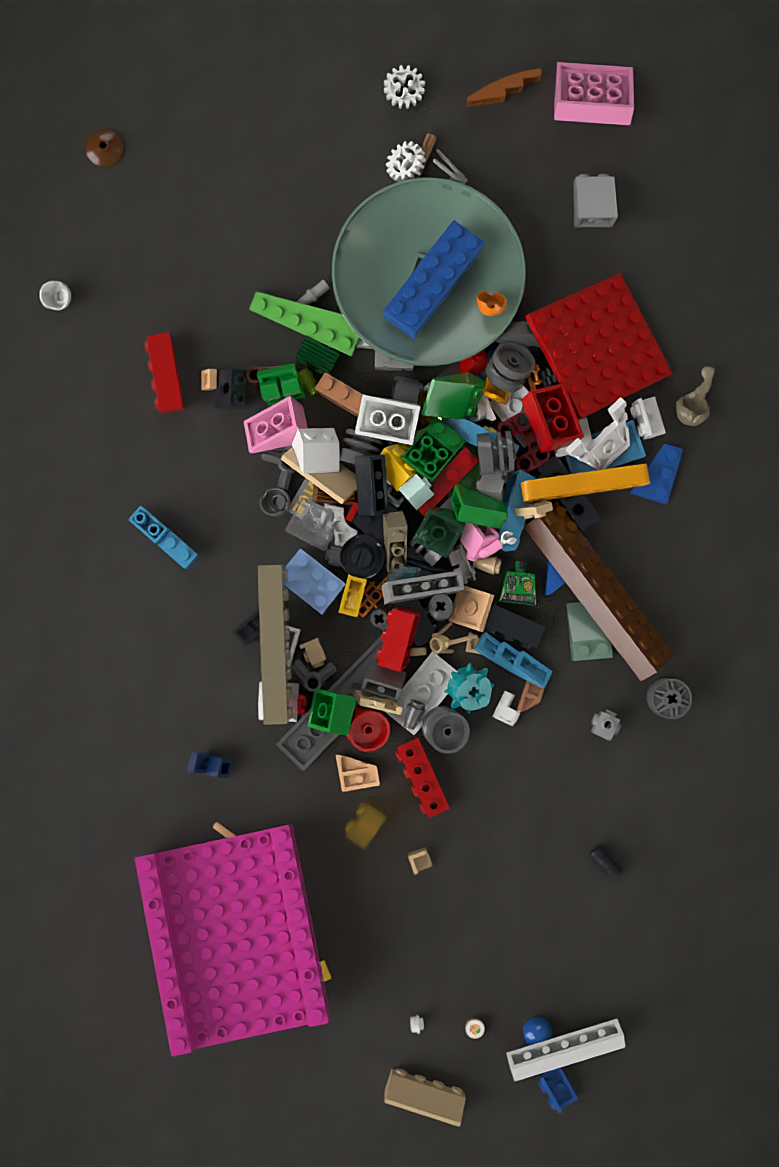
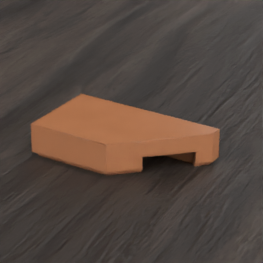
M526 680L516 712L520 713L538 705L544 688Z

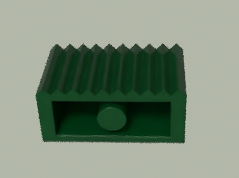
M307 335L296 353L299 364L307 368L309 365L314 367L315 372L321 376L324 373L331 375L341 356L340 353Z

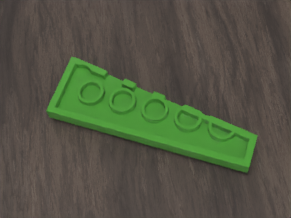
M262 292L255 293L249 308L251 311L303 335H307L349 356L354 355L360 340L343 315L334 311Z

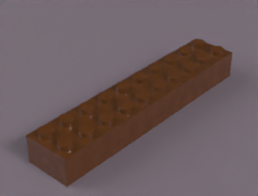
M556 502L552 505L553 510L546 512V516L533 519L524 528L639 680L643 681L655 674L674 654L649 623L646 616L637 607L634 600L630 598L623 586L617 581L599 554L595 552L588 540L582 535L576 524L566 514L564 508Z

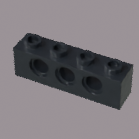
M556 455L536 469L538 479L551 477L552 474L559 476L570 474L561 460L556 458ZM585 494L571 496L568 500L557 498L560 506L564 508L579 531H582L600 518ZM574 505H579L582 508L581 515L573 513Z

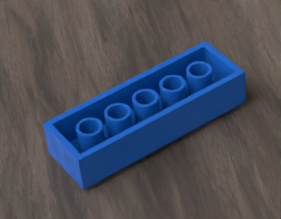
M453 220L386 306L383 317L415 340L481 254L485 242Z

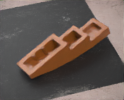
M541 68L519 72L481 88L467 97V107L505 102L506 94L522 92L524 84L540 82Z

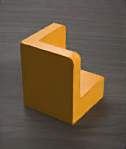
M487 377L483 395L492 401L507 405L512 392L498 388Z

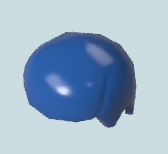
M533 1017L527 1020L523 1026L524 1039L529 1046L553 1039L551 1025L543 1017Z

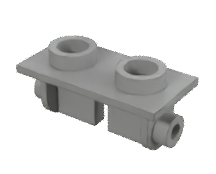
M462 544L450 548L447 551L448 559L451 566L458 564L459 568L453 571H461L463 584L476 580L475 569L470 565L466 557L467 550Z

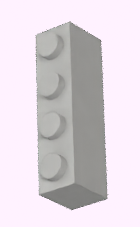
M461 571L389 581L381 585L385 604L429 598L437 594H454L465 590Z

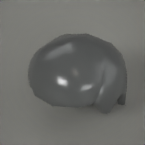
M272 488L266 490L264 496L260 498V507L267 515L273 517L282 516L288 511L291 499L285 490Z

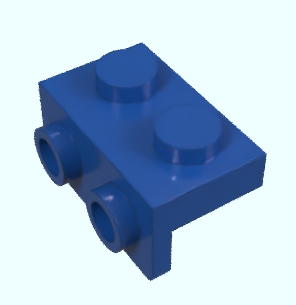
M561 1067L538 1074L541 1080L538 1084L543 1093L547 1091L550 1097L547 1100L553 1110L557 1109L558 1113H561L563 1107L578 1100Z

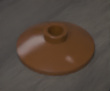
M110 129L95 131L86 142L87 156L97 166H113L123 156V141L116 132ZM102 143L107 144L106 148H100Z

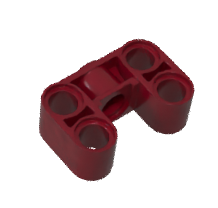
M521 411L500 423L497 432L500 431L501 437L505 438L502 427L508 424L512 428L511 436L518 433L523 436L528 445V452L522 454L517 459L516 467L518 470L529 472L547 462L552 455V451L547 452V458H539L537 454L539 446L530 422L527 425H522L519 422L520 415L527 416L526 411ZM527 458L530 461V467L524 468L521 465V459Z

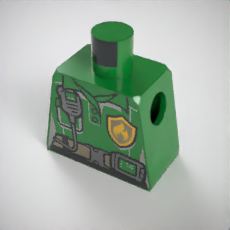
M516 561L515 572H506L498 602L536 605L534 574L526 573L527 562Z

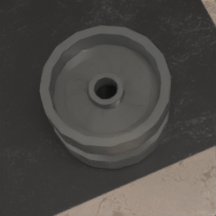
M503 342L499 344L486 365L487 377L498 388L508 392H516L523 387L535 368V359L530 351L521 344Z
M449 706L433 708L426 714L422 722L423 736L441 753L450 754L457 752L465 746L469 739L470 729L468 722L461 714Z

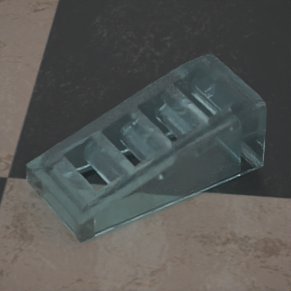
M402 567L389 573L386 576L387 582L415 578L421 572V569L417 567Z

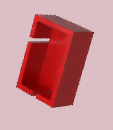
M401 605L396 606L392 611L389 610L386 622H389L387 630L384 629L381 641H384L383 646L379 648L376 659L379 660L378 666L399 672L407 667L411 650L407 649V646L412 647L421 611Z

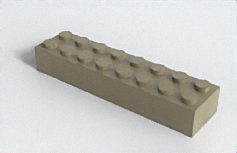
M283 565L258 566L264 725L288 724L290 719L293 718V706H289V699L292 698V687H288V680L292 678L291 667H288L287 660L291 659V649L287 648V640H290V628H286V620H289V609L285 608V601H289L288 589H285L284 581H288V571L284 569Z

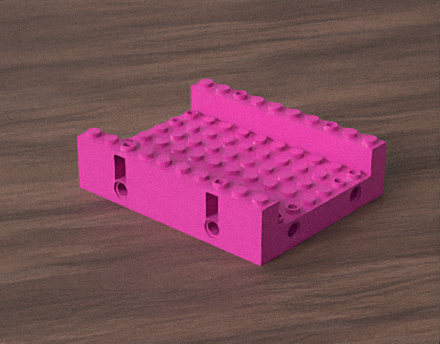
M293 824L135 858L172 1057L191 1053L197 1048L303 1025L312 1027L329 1023L331 1012Z

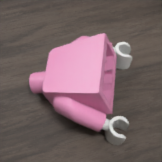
M463 522L460 540L468 551L466 557L470 561H476L477 558H487L503 548L505 543L512 545L517 541L514 537L509 538L513 535L512 532H503L501 540H499L500 535L493 527Z

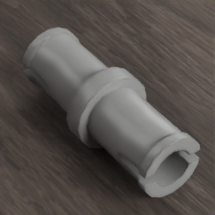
M321 280L311 290L308 289L306 294L296 302L311 305L313 302L316 303L319 297L330 290V287L324 280Z

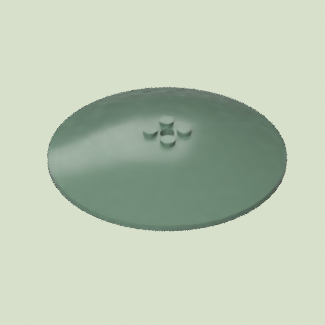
M416 178L384 187L365 199L353 211L342 227L335 244L332 258V283L335 298L343 317L355 334L367 345L382 355L399 362L418 366H440L470 358L486 349L502 335L514 318L521 302L525 284V260L522 246L514 227L502 210L489 198L475 189L455 181L439 178ZM455 220L485 242L484 249L414 340L383 317L384 309L450 223ZM487 290L490 295H493L495 291L504 295L507 299L505 311L496 316L483 315L477 306V294Z

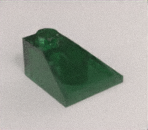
M430 507L412 541L447 558L464 529L465 522L457 521L454 511L450 509Z

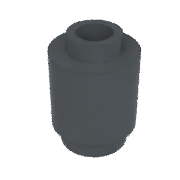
M331 546L330 549L326 550L325 560L328 561V565L342 567L340 562L341 547Z

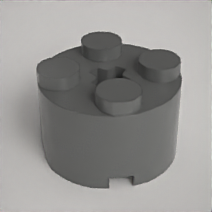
M395 376L394 381H397L396 386L392 385L390 399L414 403L420 406V402L417 401L419 394H422L423 383H419V379Z

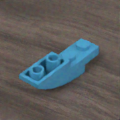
M141 505L128 519L184 569L188 570L199 557L182 539Z

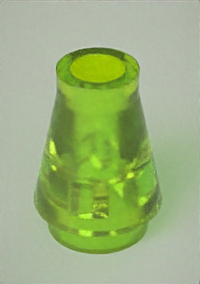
M305 367L298 374L303 388L313 396L317 393L315 389L317 382L312 371Z

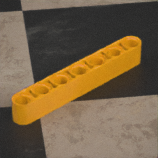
M639 464L521 482L520 486L523 502L529 503L650 484L647 464Z

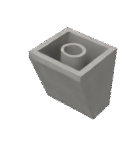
M581 174L574 180V227H612L618 218L614 176L609 177L608 174H599L598 177H590L589 174Z

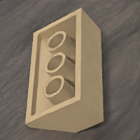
M391 1069L385 1088V1103L460 1127L466 1100L462 1089L452 1086V1088L446 1087L442 1082L436 1080L433 1082L427 1081L421 1075H409L403 1069Z

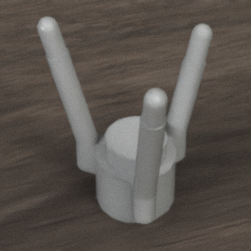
M436 150L437 154L454 173L437 159H434L433 162L451 176L449 180L465 185L468 180L465 178V175L440 150Z

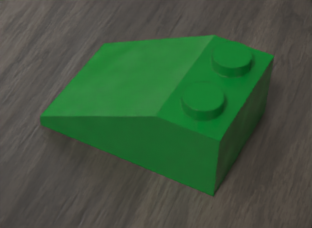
M470 372L432 379L421 414L424 416L454 419L474 417L478 411L479 401L484 394L486 382Z

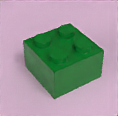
M315 688L308 727L327 733L348 736L356 697Z

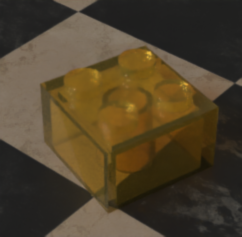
M369 800L366 803L362 802L356 810V818L353 819L351 817L344 829L346 830L345 836L364 850L387 818V813Z

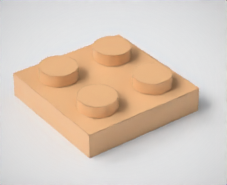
M464 586L465 590L456 594L453 611L448 621L483 632L494 595Z

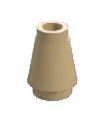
M498 556L477 558L473 562V567L492 575L500 573L502 559H499Z

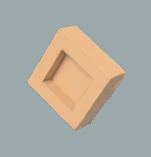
M217 369L202 371V390L210 391L216 389Z

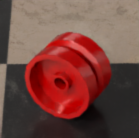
M359 704L355 705L349 735H346V737L353 746L361 751L370 752L381 748L388 740L390 734V724L387 718L378 709L362 707Z

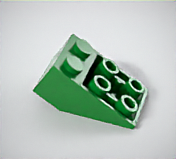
M435 417L401 458L432 482L458 453L466 440L438 417Z

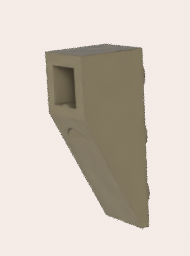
M403 511L383 514L387 572L406 570L407 523Z

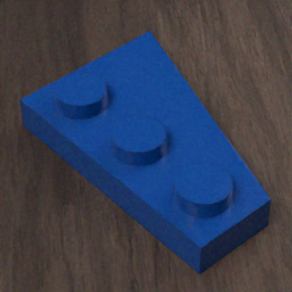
M664 444L648 466L650 484L634 487L629 494L666 505L683 449Z

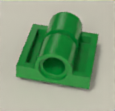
M295 363L257 371L261 394L264 402L267 401L268 406L274 405L289 396L295 400L305 398V392Z

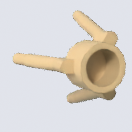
M449 622L437 633L432 634L433 638L430 640V648L436 655L440 653H453L454 650L448 649L449 645L475 639L477 635H470L450 641L448 637L441 635L452 625V622Z

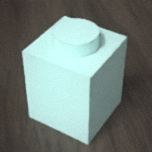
M417 474L399 488L416 510L434 495L429 489L432 485L425 477L421 479Z

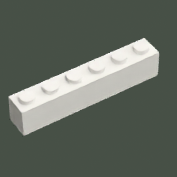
M614 1019L510 1051L506 1054L515 1082L624 1048L625 1041L618 1019Z

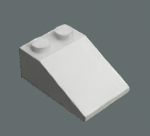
M362 395L355 434L412 445L421 406L399 400Z

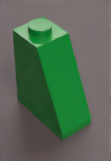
M456 484L450 501L457 521L498 529L502 528L503 523L508 518V511L505 508L504 502L463 485Z

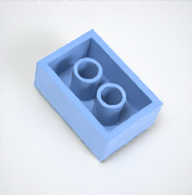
M301 548L284 568L288 571V581H284V585L322 615L346 585Z

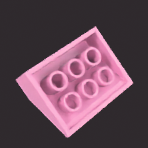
M557 62L554 120L619 125L631 124L634 110L633 67Z

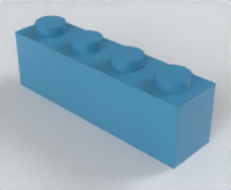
M522 470L510 472L502 500L508 511V518L503 523L501 529L494 528L500 535L499 540H501V536L505 531L513 533L509 538L514 537L517 539L512 545L508 543L503 545L501 550L505 552L516 550L520 543L521 532L526 525V519L523 516H515L514 509L531 504V502H523L520 483L537 479Z

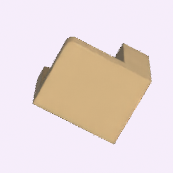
M426 847L408 853L414 874H418V871L432 866Z

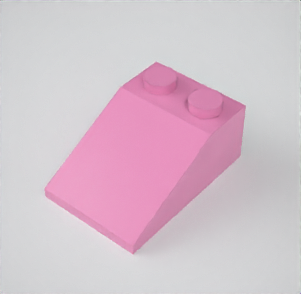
M291 396L244 421L248 448L251 454L290 446L298 429H308L303 405Z

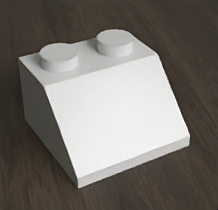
M334 428L298 429L292 447L302 473L339 472V440Z

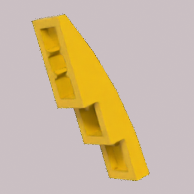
M348 575L338 613L353 617L358 616L368 578L362 579Z

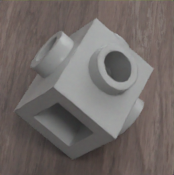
M607 709L605 713L602 711L599 714L596 713L591 722L593 724L591 732L611 741L613 735H617L621 724H619L620 720L616 718L617 714ZM608 721V725L604 727V723Z

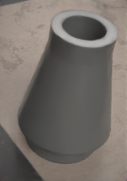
M411 699L410 703L407 704L403 726L414 730L416 724L426 711L424 709L426 705Z

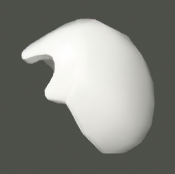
M49 281L43 284L40 289V300L46 308L62 310L68 307L71 301V291L63 282Z

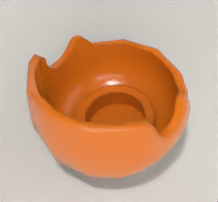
M483 290L476 296L477 306L483 315L496 316L504 312L507 307L506 297L497 291L490 295L487 290Z

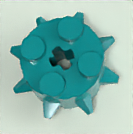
M468 663L467 667L460 668L457 672L452 671V679L450 678L448 681V689L444 690L453 699L452 709L461 706L470 714L471 710H477L489 704L494 684H491L486 677L487 668L477 671L472 667L471 663Z

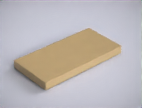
M293 447L282 455V461L341 504L357 492L356 474L340 462L339 472L302 473Z

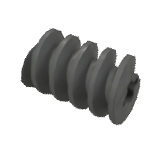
M444 594L433 596L428 605L430 616L437 621L448 619L453 611L451 599ZM438 604L440 606H442L443 604L445 605L443 612L442 610L437 611Z

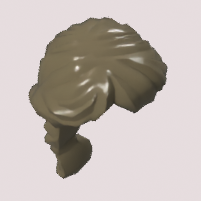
M704 367L702 369L704 382L696 387L695 391L681 397L676 402L677 417L683 424L697 426L710 416V408L705 397L712 386L711 382L715 371L713 367Z

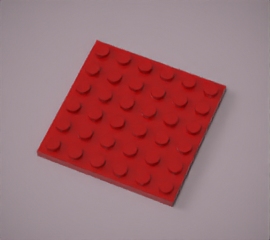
M621 273L525 316L559 384H565L578 420L615 403L620 397L623 399L673 374Z

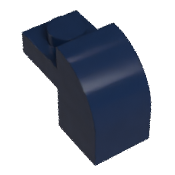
M203 751L192 752L187 771L205 773L219 778H229L233 759Z

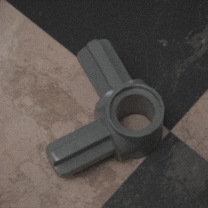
M263 451L261 459L278 464V468L281 470L277 487L287 490L292 473H295L296 470L286 466L284 461L281 460L282 455L286 452Z
M299 659L291 665V668L300 677V683L308 693L315 692V689L308 687V680H316L318 684L317 689H320L325 685L324 681L337 671L331 662L317 673L315 671L310 673Z

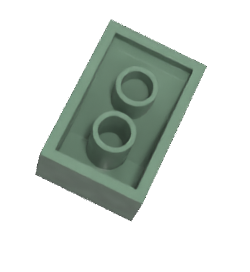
M566 603L571 660L613 658L611 641L582 603Z

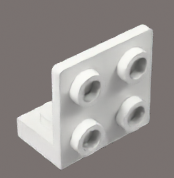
M655 397L645 400L640 398L632 403L630 408L631 414L637 420L638 426H636L639 437L642 436V440L666 433Z

